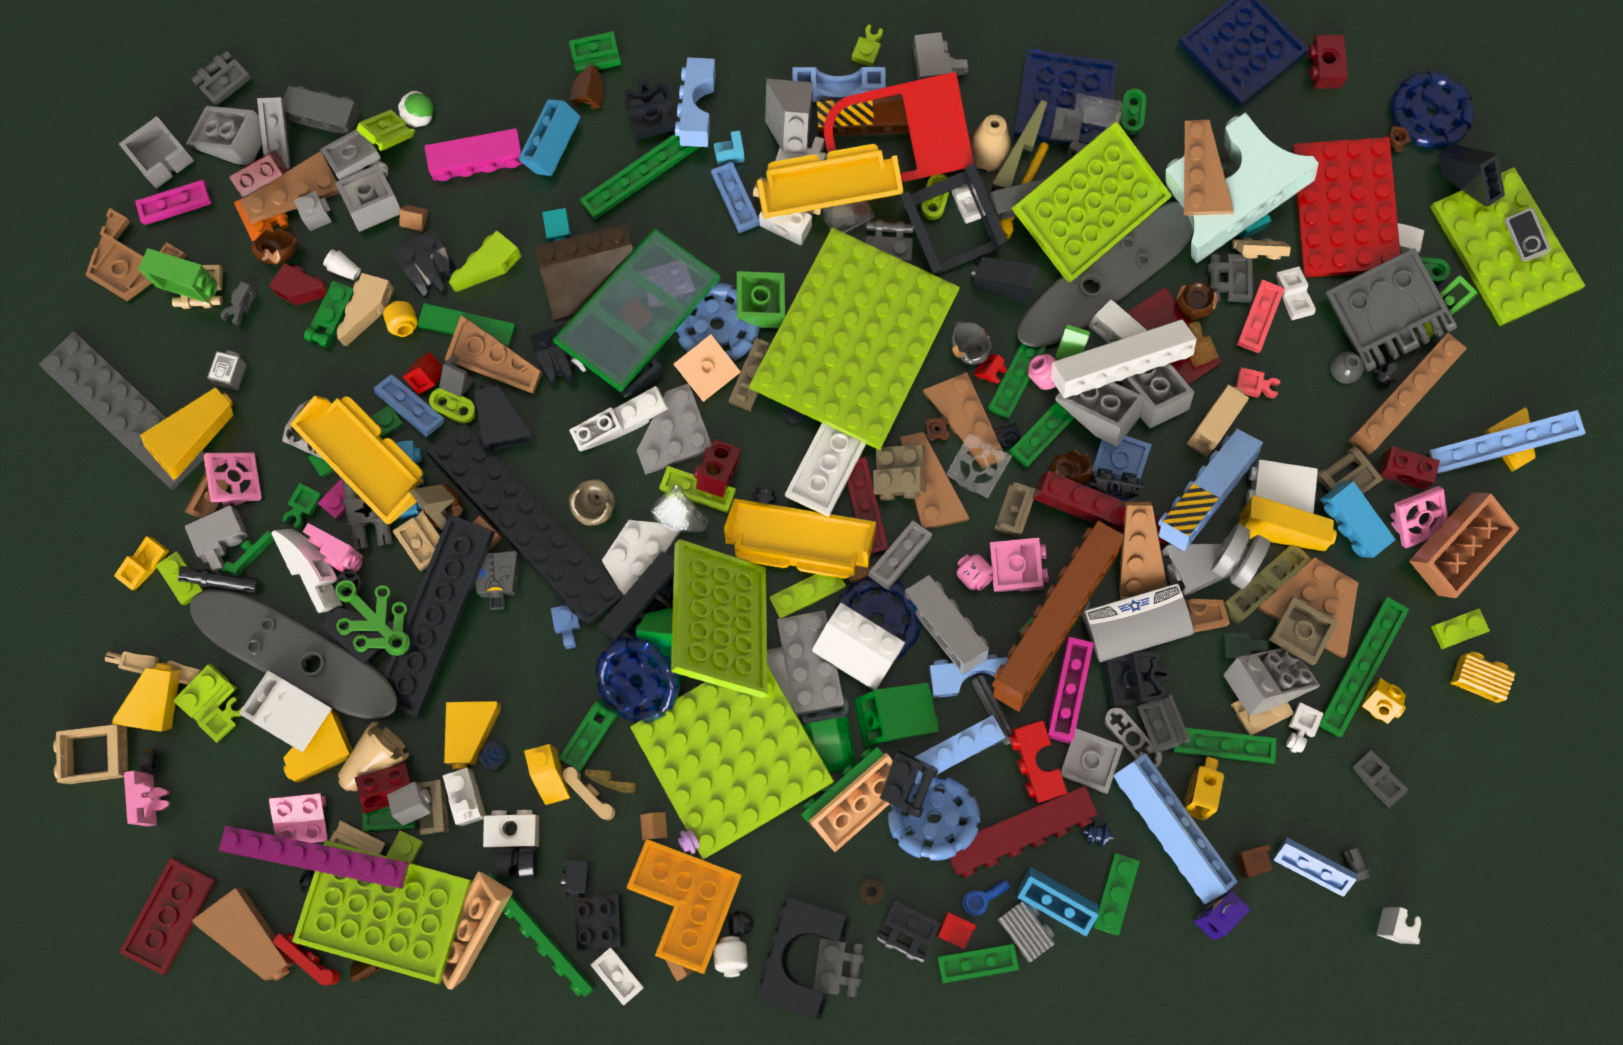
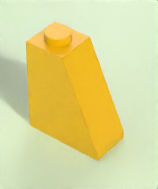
M156 663V666L146 668L113 718L112 724L160 732L172 729L176 705L173 700L177 697L181 670L173 669L172 664Z
M497 701L446 702L445 764L452 765L454 770L467 768V765H475L479 752L482 750L501 711L500 703Z
M331 709L303 752L292 747L283 759L286 765L283 768L290 780L301 783L347 761L353 748L337 711Z
M547 744L524 751L530 776L544 804L549 805L570 799L567 782L563 778L564 770L561 759H559V750Z

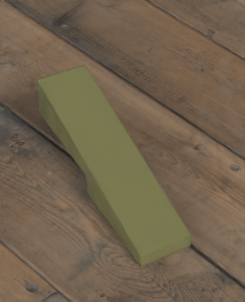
M1041 100L992 183L991 189L1000 190L1012 186L1022 151L1032 152L1047 105L1046 101Z
M1290 545L1253 577L1244 589L1238 590L1224 603L1227 616L1235 625H1238L1312 559L1299 546Z

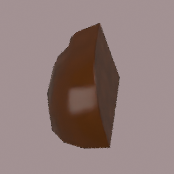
M592 64L582 70L575 79L569 101L580 106V102L591 104L592 109L602 108L604 97L603 81L598 70Z

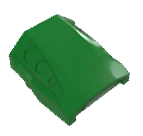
M848 717L803 725L830 773L843 771L850 764L854 767L857 765Z

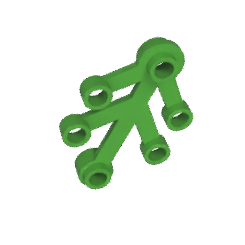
M344 580L337 584L335 592L339 600L349 602L367 620L350 621L347 618H342L336 623L338 632L342 635H348L351 631H378L384 637L367 638L364 635L356 636L353 640V645L358 652H364L368 648H385L389 654L399 656L409 649V637L403 632L404 617L407 615L408 609L403 602H396L392 606V613L394 615L393 631L386 625L387 601L391 597L390 589L387 586L380 585L375 590L377 598L375 614L357 596V589L353 582ZM346 590L352 591L349 596H343V592ZM382 590L387 591V595L384 597L379 596V592ZM398 607H403L404 611L398 614L395 612ZM343 623L349 624L346 630L340 629ZM364 640L366 643L363 647H358V641ZM397 640L402 642L400 647H394L393 643Z

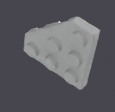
M689 383L666 391L663 398L668 409L653 417L637 449L645 475L700 456L704 453L706 447L710 448L712 445Z

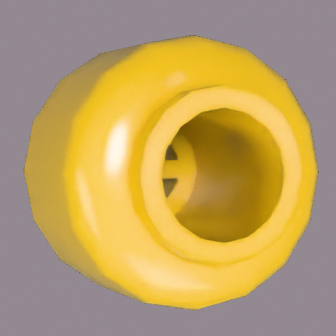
M394 301L384 309V320L391 334L404 337L410 335L416 328L418 322L413 306L410 303Z

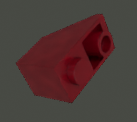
M285 263L269 285L277 296L294 305L324 298L328 291V288L325 286L326 282L316 275L310 277L306 275V271L297 265L291 267Z

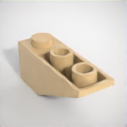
M364 273L361 274L359 280H356L353 288L354 295L345 308L346 316L343 323H340L337 329V338L344 346H348L383 314L394 291L389 280Z

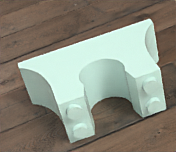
M1246 113L1240 117L1235 116L1230 119L1225 127L1224 145L1230 159L1238 165L1239 169L1234 175L1225 180L1234 212L1233 214L1188 215L1194 233L1191 241V257L1194 261L1198 263L1315 181L1318 168L1316 159L1313 156L1293 154L1276 146L1264 136ZM1184 157L1174 159L1168 164L1166 169V187L1178 200L1183 209Z

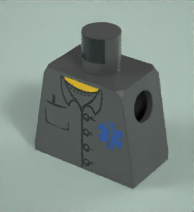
M517 551L488 553L485 557L475 585L477 593L481 597L490 598L491 610L505 609L504 596L515 595L517 592L521 561Z

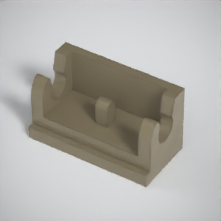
M1013 482V485H1009L994 531L1017 539L1021 537L1034 500L1032 498L1036 488Z
M435 780L417 783L422 789L426 788L431 797V802L429 803L431 813L420 818V836L449 832L446 786L444 781Z

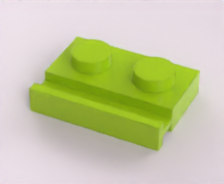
M392 110L359 122L357 126V131L372 144H377L380 151L412 138L415 132L413 128L409 129L407 123Z
M210 663L173 701L199 724L216 707L219 708L237 687L233 686Z

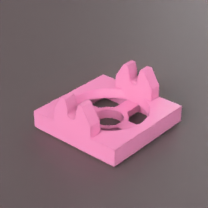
M254 452L206 453L204 455L211 502H222L224 506L234 503V506H237L245 501H259L262 498ZM227 463L228 468L225 472H215L217 466ZM240 463L248 472H243L240 468L236 467V464ZM229 470H235L239 473L240 480L238 482H233L228 478ZM243 480H250L248 489L241 493L239 484ZM216 481H226L227 484L231 485L232 494L222 490Z
M1437 486L1394 503L1396 512L1390 514V517L1394 519L1391 525L1400 534L1403 547L1409 548L1429 540L1448 519L1444 489ZM1426 501L1433 505L1429 507L1430 510L1426 508ZM1417 505L1418 512L1414 518L1406 520L1409 510ZM1424 513H1429L1428 521L1424 524H1419L1420 516ZM1418 526L1421 528V533L1414 534L1408 529Z
M138 771L125 772L127 823L142 826L157 825L156 811L163 810L170 804V801H164L160 798L169 794V791L160 787L154 788L152 774Z

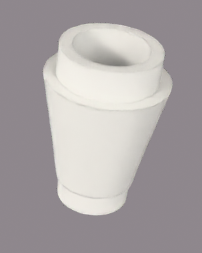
M332 249L323 262V265L327 267V271L353 281L357 279L361 272V269L340 250L335 251Z

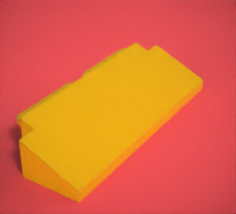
M875 144L831 151L826 156L827 160L820 161L817 155H808L771 162L768 165V171H766L767 181L762 182L761 179L756 182L763 218L778 217L903 194L897 155L883 160L882 150L879 151Z
M314 396L291 422L290 425L386 524H391L417 502L409 492L423 482L421 479L423 475L422 469L392 439L385 438L382 440L379 437L382 432L381 428L352 398H337L331 403L327 398Z
M734 499L724 526L726 544L735 545V556L739 559L779 568H787L789 565L797 566L799 571L844 579L850 577V575L854 576L856 566L868 568L876 531V522L832 514L828 517L819 512Z

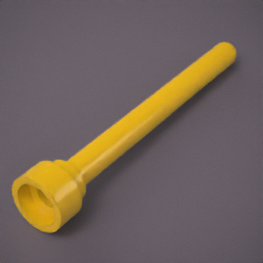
M1046 142L1040 144L1021 184L1033 181L1049 148ZM1015 217L999 221L1006 239L1010 238L1014 230L1012 222Z

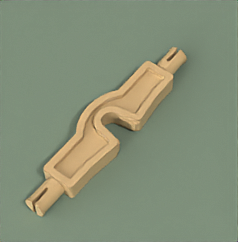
M108 651L106 655L115 657V659L105 657L106 662L119 664L118 667L120 669L140 674L146 668L156 666V663H159V658L155 656L139 655L125 651L122 655ZM171 660L167 662L172 664L173 669L181 670L179 679L181 684L188 685L202 671Z

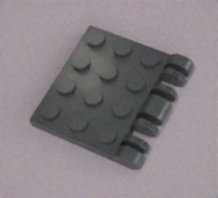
M1415 248L1325 293L1356 353L1361 357L1366 372L1377 368L1374 359L1379 366L1385 364V358L1378 346L1384 343L1389 355L1393 359L1399 357V353L1392 341L1394 338L1403 355L1420 347L1419 341L1412 330L1414 328L1423 344L1429 343V335L1422 325L1424 323H1430L1433 333L1437 337L1444 335L1442 328L1446 333L1457 329L1453 317Z

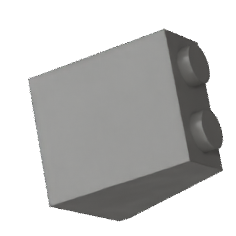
M767 79L765 122L783 152L807 153L812 116L813 83L777 79Z
M1170 544L1161 551L1165 575L1171 585L1179 584L1184 598L1231 576L1233 569L1223 578L1210 571L1222 544H1190L1185 551Z

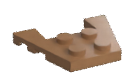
M110 208L106 215L108 217L105 227L102 226L100 232L101 239L98 248L95 247L86 276L125 301H128L152 283L138 270L143 256L117 241L130 221ZM167 242L160 250L162 253L181 259L187 257L184 252Z
M1313 558L1257 609L1278 620L1289 600L1293 597L1307 601L1310 607L1329 614L1334 621L1338 622L1325 649L1344 658L1348 651L1358 582L1317 558Z

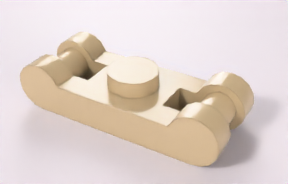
M568 767L563 771L564 780L599 817L604 820L614 818V807L606 803L603 804L597 798L600 793L590 783L586 786L581 781V774L578 770Z

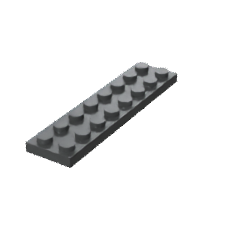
M73 331L39 364L41 368L170 489L174 490L204 460L206 453L201 451L181 475L173 480L144 447L140 437L142 433L167 417L76 332Z

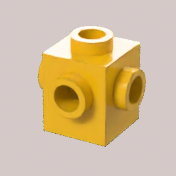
M1380 678L1366 693L1362 707L1370 711L1375 718L1381 719L1388 724L1394 717L1399 718L1406 708L1404 705L1406 694L1396 685H1391Z

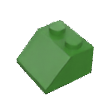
M737 271V318L749 324L757 325L760 328H780L785 318L784 273Z

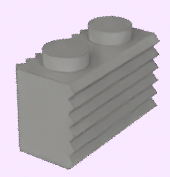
M1022 900L997 918V920L1028 962H1032L1055 944L1052 940L1055 935L1046 923L1041 925L1036 918L1039 915L1037 909Z

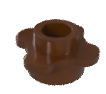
M1399 126L1391 127L1390 133L1384 136V138H1390V146L1396 152L1403 151L1404 145L1411 140L1408 131Z
M942 416L940 419L928 418L925 421L928 432L926 438L929 441L940 438L947 440L950 433L947 431L948 418Z

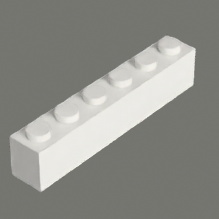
M1179 320L1052 362L1051 380L1063 398L1078 395L1094 388H1100L1111 382L1121 381L1127 377L1141 374L1181 359H1187L1194 354L1196 337L1185 322Z

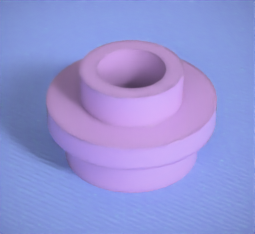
M691 830L681 831V838L678 839L684 852L689 851L691 854H694L695 850L700 847L695 835Z

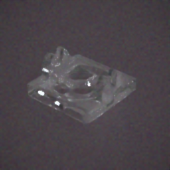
M969 432L946 475L956 480L960 486L967 487L969 491L977 492L988 498L1012 455ZM976 447L983 449L981 455L975 457L966 453L968 450ZM989 454L995 456L997 470L989 466L987 460ZM981 458L986 462L984 471L977 472L973 469L972 463L974 459ZM961 460L967 462L971 470L967 479L961 471ZM986 473L992 477L985 483H973L977 475Z

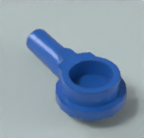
M1004 879L984 892L978 890L967 892L962 899L964 911L971 916L982 915L988 907L989 900L1010 888L1008 882Z

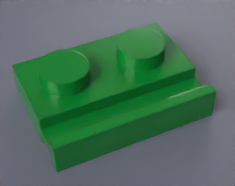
M613 31L569 41L577 75L592 64L597 70L621 65Z

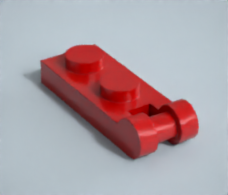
M279 933L272 941L321 985H333L339 981L340 973L338 970L327 969L319 962L321 957L311 949L307 951L300 944L292 942L293 933Z

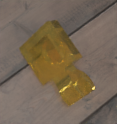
M1198 321L1190 323L1188 328L1196 337L1194 354L1190 356L1194 367L1216 360L1219 356L1210 335L1202 336V329Z

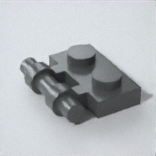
M225 51L220 56L216 55L213 58V62L204 69L201 67L196 71L197 74L191 78L196 86L205 81L199 88L215 106H218L251 79L249 73L235 59L227 64L233 58L228 51ZM218 69H221L211 77L213 73H215Z
M876 219V222L867 221L866 230L875 231V236H866V244L911 264L912 238H903V233H913L912 224L898 220L897 223L883 222L882 219ZM882 231L896 232V238L882 237Z
M1228 254L1226 262H1220V255H1211L1210 263L1208 264V272L1211 273V283L1208 284V287L1217 294V302L1220 301V293L1224 292L1227 293V302L1250 303L1253 299L1252 258L1243 257V254ZM1220 273H1227V282H1220Z
M820 938L813 989L839 995L840 984L848 985L846 996L857 997L858 987H861L862 980L859 979L861 963H864L865 955H862L863 944L853 943L852 953L844 952L846 942ZM843 960L851 962L849 977L841 976Z

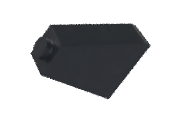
M1455 144L1438 155L1442 176L1483 206L1488 207L1505 196L1498 154Z
M982 257L980 264L975 263L970 277L974 278L973 287L1025 305L1039 267Z
M487 384L481 386L480 389L474 390L482 442L485 448L496 450L535 442L531 431L498 385Z
M339 607L329 611L323 618L324 622L320 626L361 662L373 665L386 649L368 648L364 652H358L354 648L353 640L358 635H364L367 638L384 637L378 631H351L348 635H342L336 628L338 620L342 618H347L350 621L367 620L358 612ZM386 620V625L393 631L394 622ZM343 623L340 629L346 630L349 624ZM358 641L357 646L363 647L366 641Z

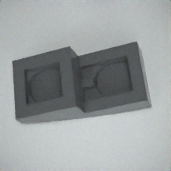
M1372 750L1353 766L1358 776L1388 808L1393 806L1408 792V788L1389 771L1390 767Z

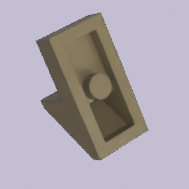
M442 485L413 489L409 492L428 516L443 530L447 521L444 517L447 512L444 509L455 500L454 497Z

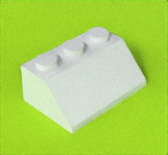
M840 603L825 626L812 652L871 689L876 690L898 657L905 642Z

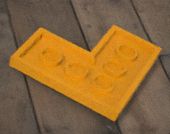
M646 839L627 889L674 906L655 955L704 974L742 875Z

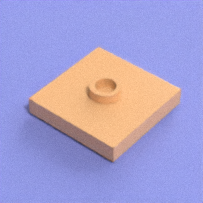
M712 334L674 363L675 367L703 402L741 373Z

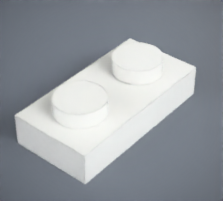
M609 948L591 964L592 968L623 1005L644 988L613 948Z

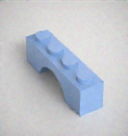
M687 57V65L682 67V81L685 82L684 85H680V99L683 100L682 103H678L677 115L680 117V122L676 121L675 135L680 137V146L708 147L710 134L709 113L702 111L695 104L704 95L714 92L716 77L715 59Z
M793 67V81L813 83L812 102L825 99L836 101L850 95L886 88L885 67H862L858 72L847 76L826 75L816 67Z
M997 654L988 655L986 661L962 675L954 663H949L948 660L934 661V665L929 667L933 698L957 696L962 682L974 674L983 673L994 677L1001 664L1005 666L1008 658H998Z
M992 715L915 756V758L936 767L938 775L959 762L1002 741L1005 736ZM921 771L918 772L914 786L919 785L923 776Z

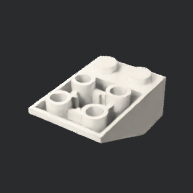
M267 671L239 714L303 752L332 708Z

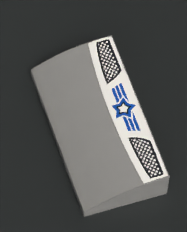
M1178 583L1085 610L1082 616L1090 640L1094 643L1093 647L1099 662L1194 634L1190 615Z

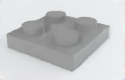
M357 129L320 149L339 180L351 176L353 173L381 158L373 144L359 133Z
M1076 728L1074 740L1069 743L1060 770L1062 778L1108 794L1123 745Z

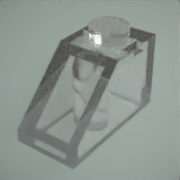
M867 200L824 208L823 216L830 231L834 228L843 233L875 218V214Z
M677 485L655 501L651 510L656 521L664 524L668 529L703 532L707 527V517Z

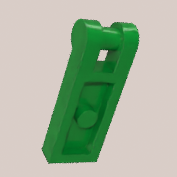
M332 281L310 327L305 331V340L319 342V345L325 348L331 345L338 326L346 315V305L352 300L354 295L353 288ZM321 328L326 329L323 334L319 333Z
M599 699L593 704L559 759L582 772L610 726L619 715L618 711L613 708L611 710L604 706L605 703ZM598 714L605 718L602 724L594 720Z

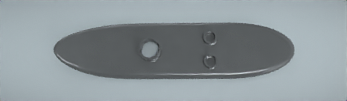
M1178 201L1161 205L1072 282L1068 283L1063 276L1056 280L1033 302L1022 317L1017 330L1020 342L1031 347H1044L1060 342L1067 324L1084 329L1110 300L1117 304L1168 264L1183 250L1194 234L1188 215L1184 216V209ZM1093 280L1092 283H1098V292H1086L1083 282Z
M207 589L192 598L190 613L197 627L213 643L231 655L264 673L270 671L341 713L365 719H379L389 716L395 711L397 696L388 680L370 663L364 664L348 649L272 607L235 591ZM312 656H318L321 660L320 668L315 672H307L305 670V666L307 667L308 665L306 661H310Z

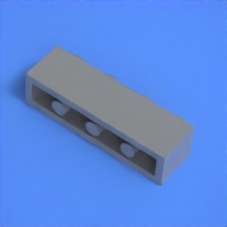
M928 575L905 590L906 604L962 675L987 660L989 650L987 641L983 636L976 634L971 621L959 613L957 604L953 599L949 600L942 585L938 581H934Z

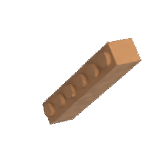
M1447 333L1355 432L1348 442L1357 447L1366 457L1370 455L1467 348L1451 334Z

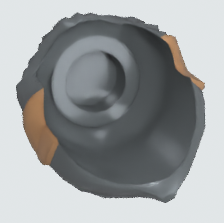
M957 322L951 340L954 355L971 365L986 361L993 343L985 329L976 323Z

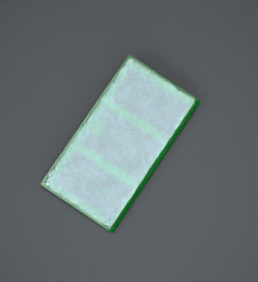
M653 229L555 336L553 342L622 392L720 281V275L661 232Z

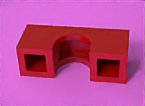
M1036 720L1012 728V735L1009 736V740L1013 750L1018 751L1020 759L1017 760V764L1021 774L1026 775L1028 784H1025V788L1029 798H1033L1035 802L1040 803L1067 794L1060 769L1052 768L1042 771L1036 764L1037 752L1041 748L1051 745L1044 721Z

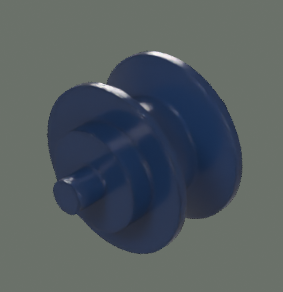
M488 742L479 752V760L487 769H498L507 759V751L499 742Z
M1094 820L1092 825L1088 826V829H1083V834H1087L1086 839L1089 840L1090 846L1096 841L1103 848L1109 839L1113 840L1114 835L1110 834L1107 823L1099 827Z

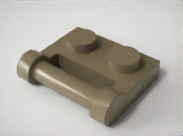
M1352 447L1347 451V455L1326 470L1322 469L1317 472V480L1329 492L1342 481H1354L1362 494H1364L1383 480L1357 447ZM1352 462L1357 463L1359 467L1337 483L1331 478Z

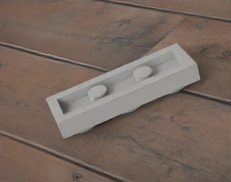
M283 97L257 98L263 154L266 155L275 150L286 168L291 169Z
M912 521L872 567L868 576L888 590L931 540L932 533Z

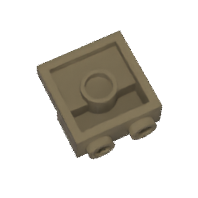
M925 445L882 447L881 450L876 449V470H873L874 494L879 496L881 500H894L895 496L904 495L906 499L918 498V494H926Z
M1293 597L1278 619V624L1269 640L1313 666L1317 663L1338 622L1334 621L1329 614L1310 607L1307 601Z

